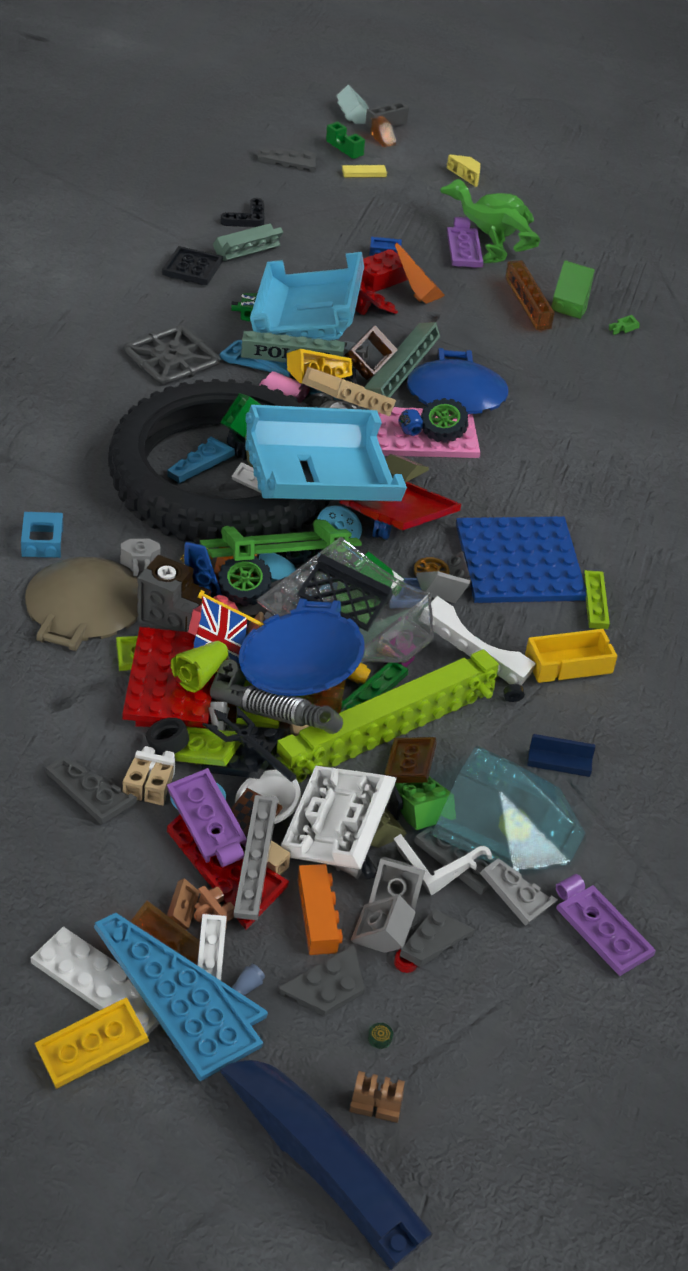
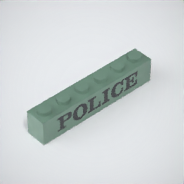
M244 331L241 357L287 362V353L298 349L343 357L345 342Z

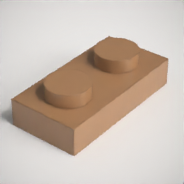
M185 878L177 882L166 916L181 931L189 929L195 910L194 906L200 894L198 889Z

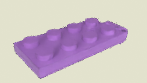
M455 217L454 227H447L452 266L483 267L478 230L470 228V219L468 217Z
M208 768L167 784V790L206 863L210 862V857L217 855L222 867L244 858L241 844L245 847L247 838ZM218 829L220 833L212 834V831Z
M574 874L556 884L558 895L565 900L558 904L556 909L619 976L654 956L656 950L593 885L585 889V883L580 875ZM587 914H593L595 917H590Z

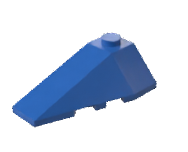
M186 542L184 565L194 568L192 575L193 583L199 585V587L211 590L212 598L222 595L206 546Z

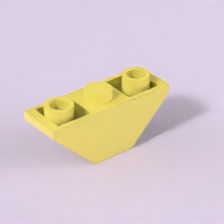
M448 155L447 169L477 187L480 163L471 157Z

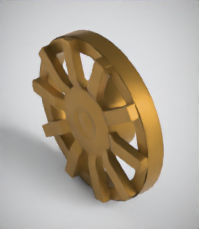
M434 557L422 558L414 565L415 576L418 572L439 571L446 574L450 572L448 565L444 561Z

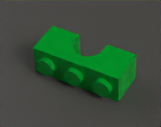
M339 122L327 125L326 141L352 159L364 155V138L358 134L347 136V127Z

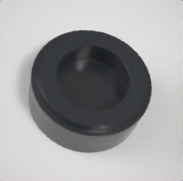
M519 684L508 685L503 690L504 698L509 702H518L525 696L524 688Z

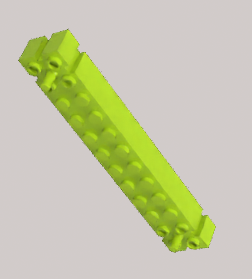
M485 649L471 654L470 659L464 657L338 713L343 718V726L337 733L329 734L323 729L309 726L300 730L297 736L291 734L278 740L277 753L280 757H277V759L296 774L295 779L298 783H301L308 774L312 775L315 766L329 768L338 766L340 763L350 758H355L365 751L372 750L378 745L390 742L402 734H407L415 728L422 727L428 722L440 719L452 711H457L465 705L472 704L478 697L480 699L483 697L490 699L493 696L496 682L494 679L497 677L499 663Z

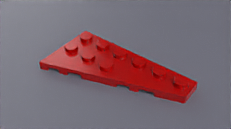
M179 814L167 826V833L212 889L215 887L220 888L224 895V904L231 902L235 907L243 859L222 867L217 855L210 857V862L206 863L181 814ZM268 867L266 869L259 916L289 885L287 879ZM236 918L245 930L255 921Z

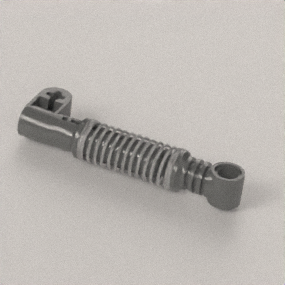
M228 659L221 664L210 689V696L213 700L241 707L242 710L296 726H312L323 729L329 734L337 733L343 726V718L329 706L320 707L311 704L310 701L303 698L271 694L251 685L245 687L246 678L241 671V667L232 659Z

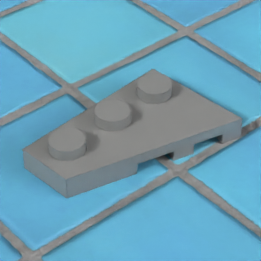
M500 859L495 860L480 872L525 926L558 900L552 895L550 897L545 895L535 883L531 885L522 879L519 872Z

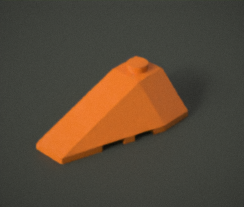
M396 243L395 247L412 290L415 292L414 297L419 302L422 300L426 304L442 298L445 294L425 275V272L410 255Z

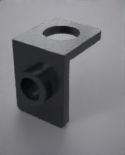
M394 786L390 802L387 803L386 808L396 820H399L400 810L403 809V800L396 786Z

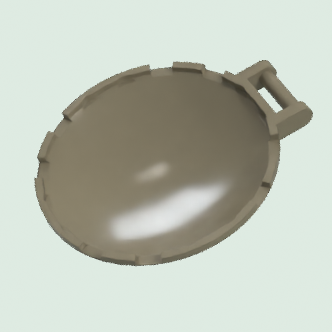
M97 557L69 558L45 567L32 578L25 594L27 612L33 621L36 620L41 626L37 633V641H47L69 647V650L77 651L81 642L88 641V638L100 637L104 639L117 635V631L123 628L128 629L137 621L138 577L133 576V572L117 562Z

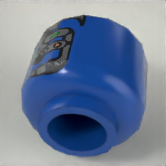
M404 410L398 419V423L406 435L415 436L422 431L423 419L417 410Z

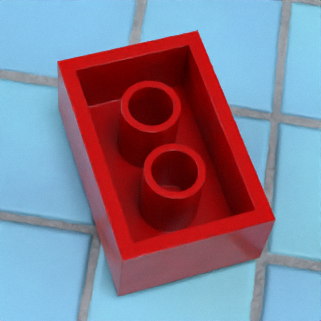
M392 249L363 258L364 271L362 280L366 282V286L375 289V292L408 280L399 255Z

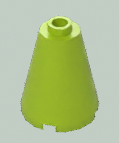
M214 641L178 653L171 660L172 673L174 677H179L182 681L179 684L184 689L190 692H197L205 686L221 664L228 658V648L224 643Z

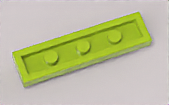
M585 570L583 578L586 587L589 628L609 629L610 622L604 573Z

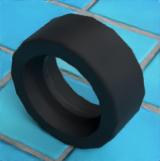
M165 718L149 727L146 732V739L149 747L155 750V754L162 756L165 751L174 752V754L181 751L189 742V733L181 719ZM174 734L173 736L167 739L160 740L161 738L167 735Z

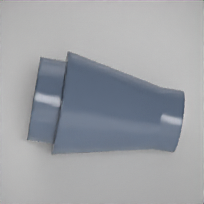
M251 964L244 968L231 988L245 996L263 984L265 975L258 966Z

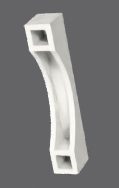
M437 596L424 609L420 620L422 624L470 657L471 654L485 649L499 663L497 675L508 684L522 685L531 675L536 664L534 661L520 652L498 649L476 638L461 623L454 607Z

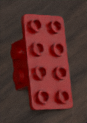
M361 280L355 309L358 313L365 315L371 303L380 309L394 314L398 313L393 303L386 302L384 296L376 294L375 289L366 286V282Z

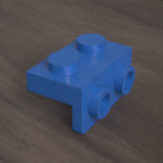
M371 237L369 256L389 249L394 250L398 254L395 244L398 243L401 246L402 240Z

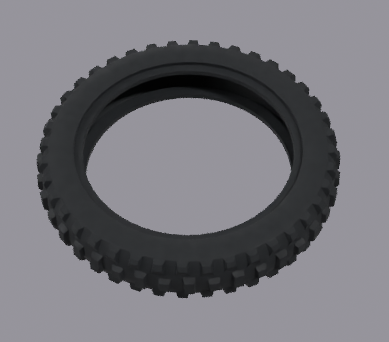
M212 379L211 382L196 380L193 384L183 382L175 388L172 386L165 387L163 392L155 391L150 394L149 399L142 398L138 401V406L133 405L128 410V414H124L121 417L120 424L115 428L108 452V467L110 476L113 478L114 489L119 491L118 497L122 502H125V507L130 512L135 511V516L140 521L147 520L149 527L153 529L160 528L162 533L167 536L174 534L181 541L190 539L194 540L195 544L200 545V540L222 539L221 530L224 526L234 527L243 537L287 534L290 531L298 532L303 529V523L309 525L313 522L315 516H318L331 500L263 498L262 494L237 499L201 496L182 490L167 482L155 472L147 457L157 444L176 432L201 425L221 424V420L239 393L250 396L261 405L309 406L304 402L298 403L297 398L292 395H283L281 390L276 389L273 391L263 384L255 386L249 381L237 383L234 379H229L228 382H220L219 379ZM300 461L306 481L314 482L307 461Z

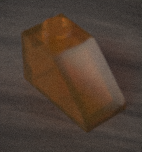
M383 116L373 118L370 134L383 147L396 145L391 123Z

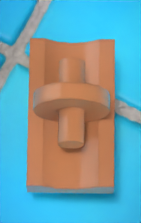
M204 885L198 888L201 896L198 899V903L194 906L196 909L194 913L195 920L202 922V914L227 916V929V921L234 918L235 907L231 902L222 906L219 904L224 901L223 892L219 887L208 890Z

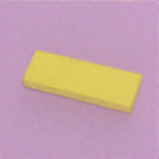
M342 165V172L345 178L387 177L385 165Z

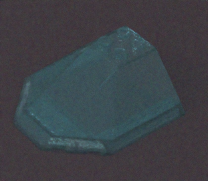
M479 746L474 748L460 770L432 832L433 836L469 853L477 847L486 846L491 851L492 860L488 859L485 854L479 856V858L490 863L500 859L519 873L522 870L531 868L533 871L550 868V865L561 864V866L570 865L586 834L559 787L520 765Z

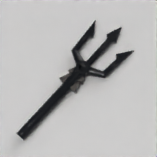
M238 706L237 718H242L249 725L246 729H239L226 718V713L214 709L217 720L223 721L237 734L226 736L218 730V726L202 724L225 742L239 741L244 747H247L249 753L257 752L290 782L295 780L296 774L262 746L263 740L257 739L256 735L251 734L255 724Z

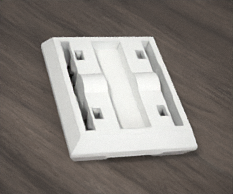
M315 766L281 847L290 852V858L361 870L393 791L396 778L367 772Z

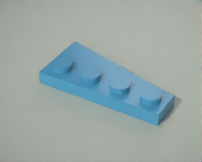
M209 437L207 439L208 442L200 444L196 452L191 451L187 454V459H181L167 470L168 477L178 483L184 482L234 456L235 449L213 437Z

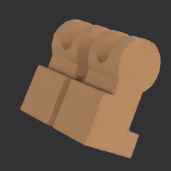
M358 1071L349 1112L372 1117L375 1106L377 1107L375 1118L398 1123L405 1081L398 1080L397 1083H392L389 1077H385L384 1084H381L380 1091H377L379 1083H377L378 1075L373 1074L371 1078L365 1076V1072Z

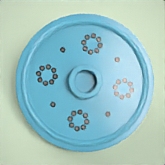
M329 506L323 509L317 519L326 520L337 530L347 529L351 532V537L349 538L360 539L361 522L355 513L348 508Z

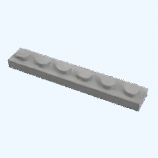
M255 795L235 903L234 918L258 920L278 797Z

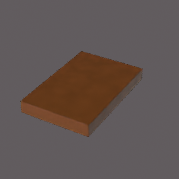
M436 737L394 738L384 775L395 777V783H427L437 744Z

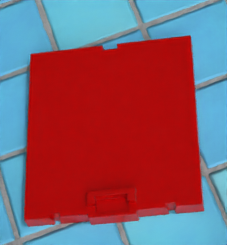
M405 482L407 489L402 501L339 500L340 504L352 507V509L361 512V514L380 522L391 524L400 530L447 516L461 509L460 503L434 492H428L426 489L409 482Z

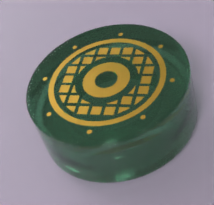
M385 1023L372 1025L368 1033L369 1043L378 1049L390 1046L393 1039L391 1027Z

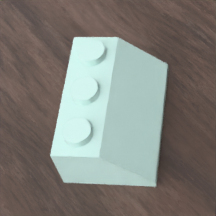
M347 85L336 95L339 100L338 104L342 107L341 110L345 113L348 121L352 120L355 124H365L366 112L369 108L366 102Z

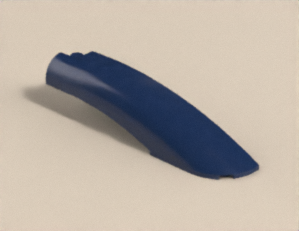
M252 1060L238 1061L220 1069L221 1074L282 1152L285 1151L329 1194L356 1225L390 1270L394 1269L433 1235L366 1152L311 1096L282 1071L267 1063Z

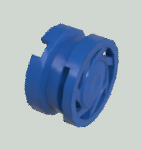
M375 520L372 536L388 540L392 525Z

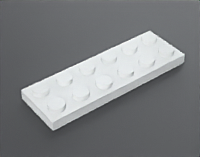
M62 927L31 957V963L98 1010H102L127 997L147 1036L160 1024L121 966L65 927Z

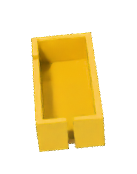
M604 629L528 638L525 656L536 663L532 672L538 683L555 681V678L565 680L611 674L614 671L618 657L612 644H609L610 640Z

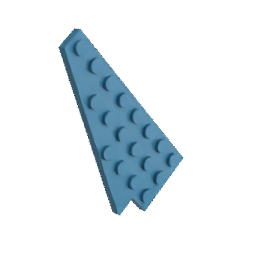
M114 913L95 922V930L199 1082L219 1072L223 1067L235 1063L262 1048L263 1041L252 1026L267 1018L268 1012L264 1008L119 914Z

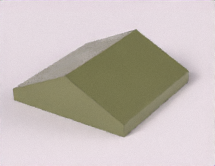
M390 454L385 459L391 476L394 477L395 474H402L405 482L429 471V467L403 456Z

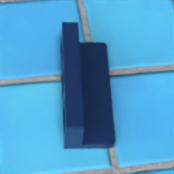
M533 734L528 752L527 766L590 777L595 744Z

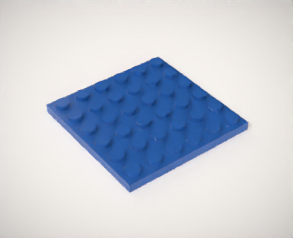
M565 517L456 518L460 545L468 567L469 578L471 579L470 587L474 603L586 601V587Z

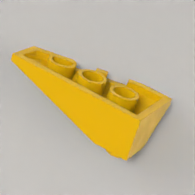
M298 349L287 353V370L300 384H303L302 381L307 367L338 378L352 375L351 358L305 349Z

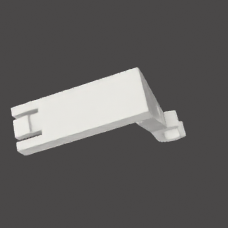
M401 834L393 838L397 850L405 861L425 871L422 884L431 896L471 867L476 870L477 865L474 860L479 856L485 854L488 859L492 860L490 849L486 846H480L454 862L434 871V875H431Z

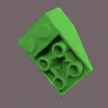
M431 777L428 778L427 783H395L394 786H396L403 800V809L400 811L407 823L416 830L456 819L454 794Z

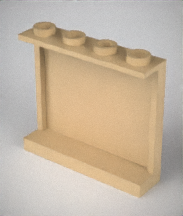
M307 367L302 381L303 384L333 397L370 410H377L378 413L387 416L391 415L396 402L395 399L367 390L363 386L311 367Z

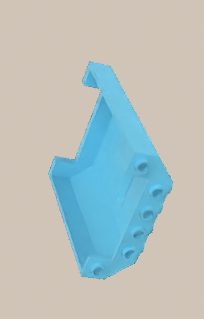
M362 252L346 253L348 268L286 275L283 260L267 262L250 316L253 331L295 337L303 336L312 339H339L343 332L353 323L364 271Z
M251 405L249 412L246 414L247 440L245 448L249 452V460L253 465L254 476L258 481V490H261L263 498L402 501L407 486L402 474H395L393 478L391 476L377 439V434L382 424L377 410ZM300 461H307L314 482L306 481Z

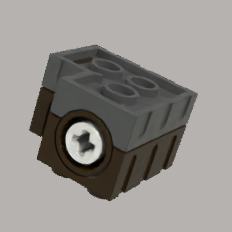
M158 554L138 577L137 622L156 629L188 632L193 609L202 605V599L198 598L200 591H205L204 594L211 597V590L199 587V585L193 583L192 575L194 568Z

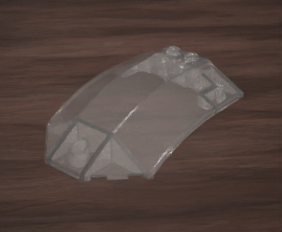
M342 537L338 538L257 599V603L273 616L278 614L280 617L290 614V610L296 609L299 599H301L297 597V593L317 565V559L323 554L392 588L391 600L388 604H385L369 631L367 632L359 628L365 643L362 662L406 663L434 640L431 592L427 593L392 576ZM320 571L315 576L316 581L328 579L327 575ZM340 581L332 583L334 590L345 588L344 583ZM329 584L318 586L320 594L331 591ZM316 587L307 589L305 594L309 596L317 595ZM350 591L352 599L363 596L361 591ZM347 592L336 595L338 601L349 600ZM329 596L322 598L323 602H333L334 598ZM377 599L367 600L370 608L378 606L381 602ZM365 601L354 603L356 611L367 609ZM351 604L341 606V612L345 614L353 612ZM369 614L358 615L359 621L367 624L370 619Z

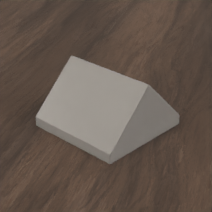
M439 571L418 572L416 575L423 595L433 598L438 596L444 601L456 603L470 584V580Z

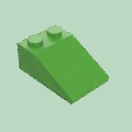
M564 261L553 296L551 310L581 319L587 309L595 269Z

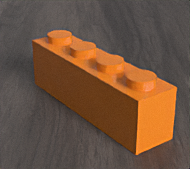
M326 864L301 865L298 870V886L309 955L338 953V945L343 941L342 930L337 928L339 912L334 910L336 895L335 891L331 892L330 888L333 885L332 873H328Z

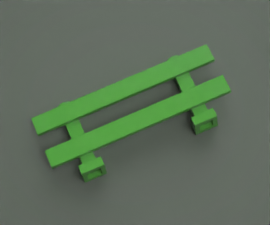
M317 519L313 523V532L243 537L234 527L224 526L221 530L222 539L200 540V545L206 546V548L230 546V548L208 549V554L212 558L233 556L235 561L252 560L254 559V554L314 549H327L329 553L348 552L349 547L362 546V542L358 538H349L351 537V532L347 529L337 530L326 520ZM318 539H323V540H319V541L281 543V544H268V545H256V546H255V544H267V543H279V542H292V541H305V540H318Z

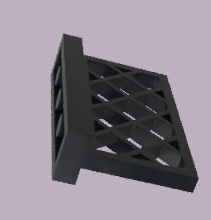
M321 554L317 559V565L297 593V597L307 599V601L323 602L322 598L333 596L334 600L338 601L336 595L347 592L349 600L342 601L341 606L351 604L353 612L345 614L340 611L341 617L350 618L359 628L368 632L385 604H388L391 600L392 588ZM320 571L326 574L328 579L316 581L315 576ZM340 581L344 583L345 588L334 590L332 583ZM329 584L331 591L320 594L318 586ZM316 587L317 595L309 596L305 594L307 589ZM350 591H361L363 596L352 599ZM377 599L381 602L378 606L370 608L367 600ZM365 601L367 609L356 611L354 603ZM368 613L370 619L367 624L359 621L358 615Z

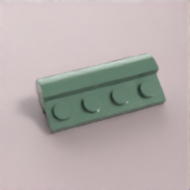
M270 223L217 237L212 245L217 255L223 256V261H228L279 247V240L283 230L281 227L273 229Z

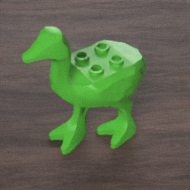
M460 179L454 180L449 185L440 189L442 194L460 200L464 214L478 228L490 236L494 245H485L489 252L483 256V263L504 261L508 254L503 247L505 237L510 236L516 230L520 231L518 236L521 240L514 245V251L520 252L539 246V236L529 228V224L533 223L534 217L528 207L516 195L505 193L486 194L479 201L473 203L468 187Z

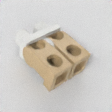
M145 746L142 751L137 750L135 758L123 780V792L127 795L131 793L137 797V800L142 801L145 790L144 802L164 806L168 791L167 784L171 783L175 774L174 752L165 751L161 756L155 754V750L151 747Z

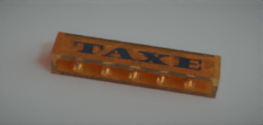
M523 260L508 261L505 278L535 329L541 331L551 329L555 312Z

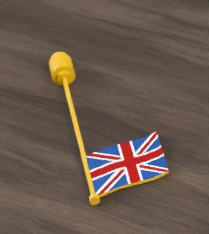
M201 590L198 598L202 599L201 619L194 641V648L214 641H220L228 648V658L226 660L232 659L239 664V651L246 638L247 620L259 626L264 624L204 594L205 591ZM360 662L356 670L347 679L357 684L359 682L364 684L371 669Z

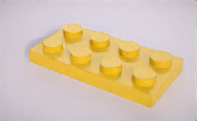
M126 997L34 1044L57 1089L148 1043L149 1038Z

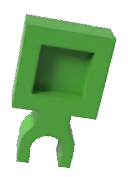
M633 315L618 319V323L609 324V330H613V335L620 333V331L626 333L639 328V322Z

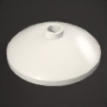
M267 770L264 771L260 779L248 778L240 786L236 794L235 803L247 788L262 796L278 797V804L282 805L283 808L275 818L274 824L288 818L296 810L301 800V789L296 779L290 782L279 771Z

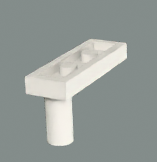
M202 914L198 966L221 980L227 916Z

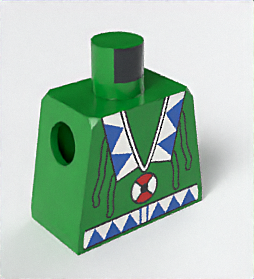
M243 293L241 302L232 301L231 311L241 312V320L251 322L250 316L257 293Z

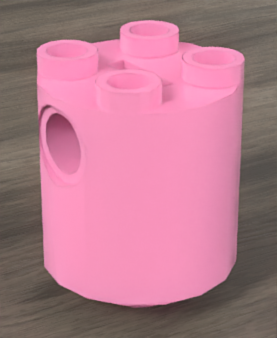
M272 371L260 383V385L268 386L270 390L278 389L283 391L285 396L292 395L296 397L298 403H301L310 391L309 386L300 384L297 380Z

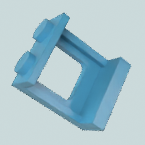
M24 512L21 536L22 557L61 558L63 513ZM30 532H53V539L31 540Z

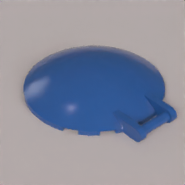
M438 348V360L417 366L409 374L407 380L410 393L413 396H418L419 401L427 405L430 402L432 403L433 400H441V398H446V400L454 399L455 402L459 401L462 406H465L468 414H479L485 409L492 411L500 407V404L503 401L505 402L508 397V386L505 380L493 370L474 363L471 350L463 352ZM445 357L465 358V360L445 359Z
M299 599L296 609L290 610V614L280 617L278 614L263 621L264 625L257 630L253 629L246 636L239 651V664L245 678L262 691L281 696L310 695L336 686L356 670L365 651L364 637L359 630V626L353 620L341 617V601L316 602Z

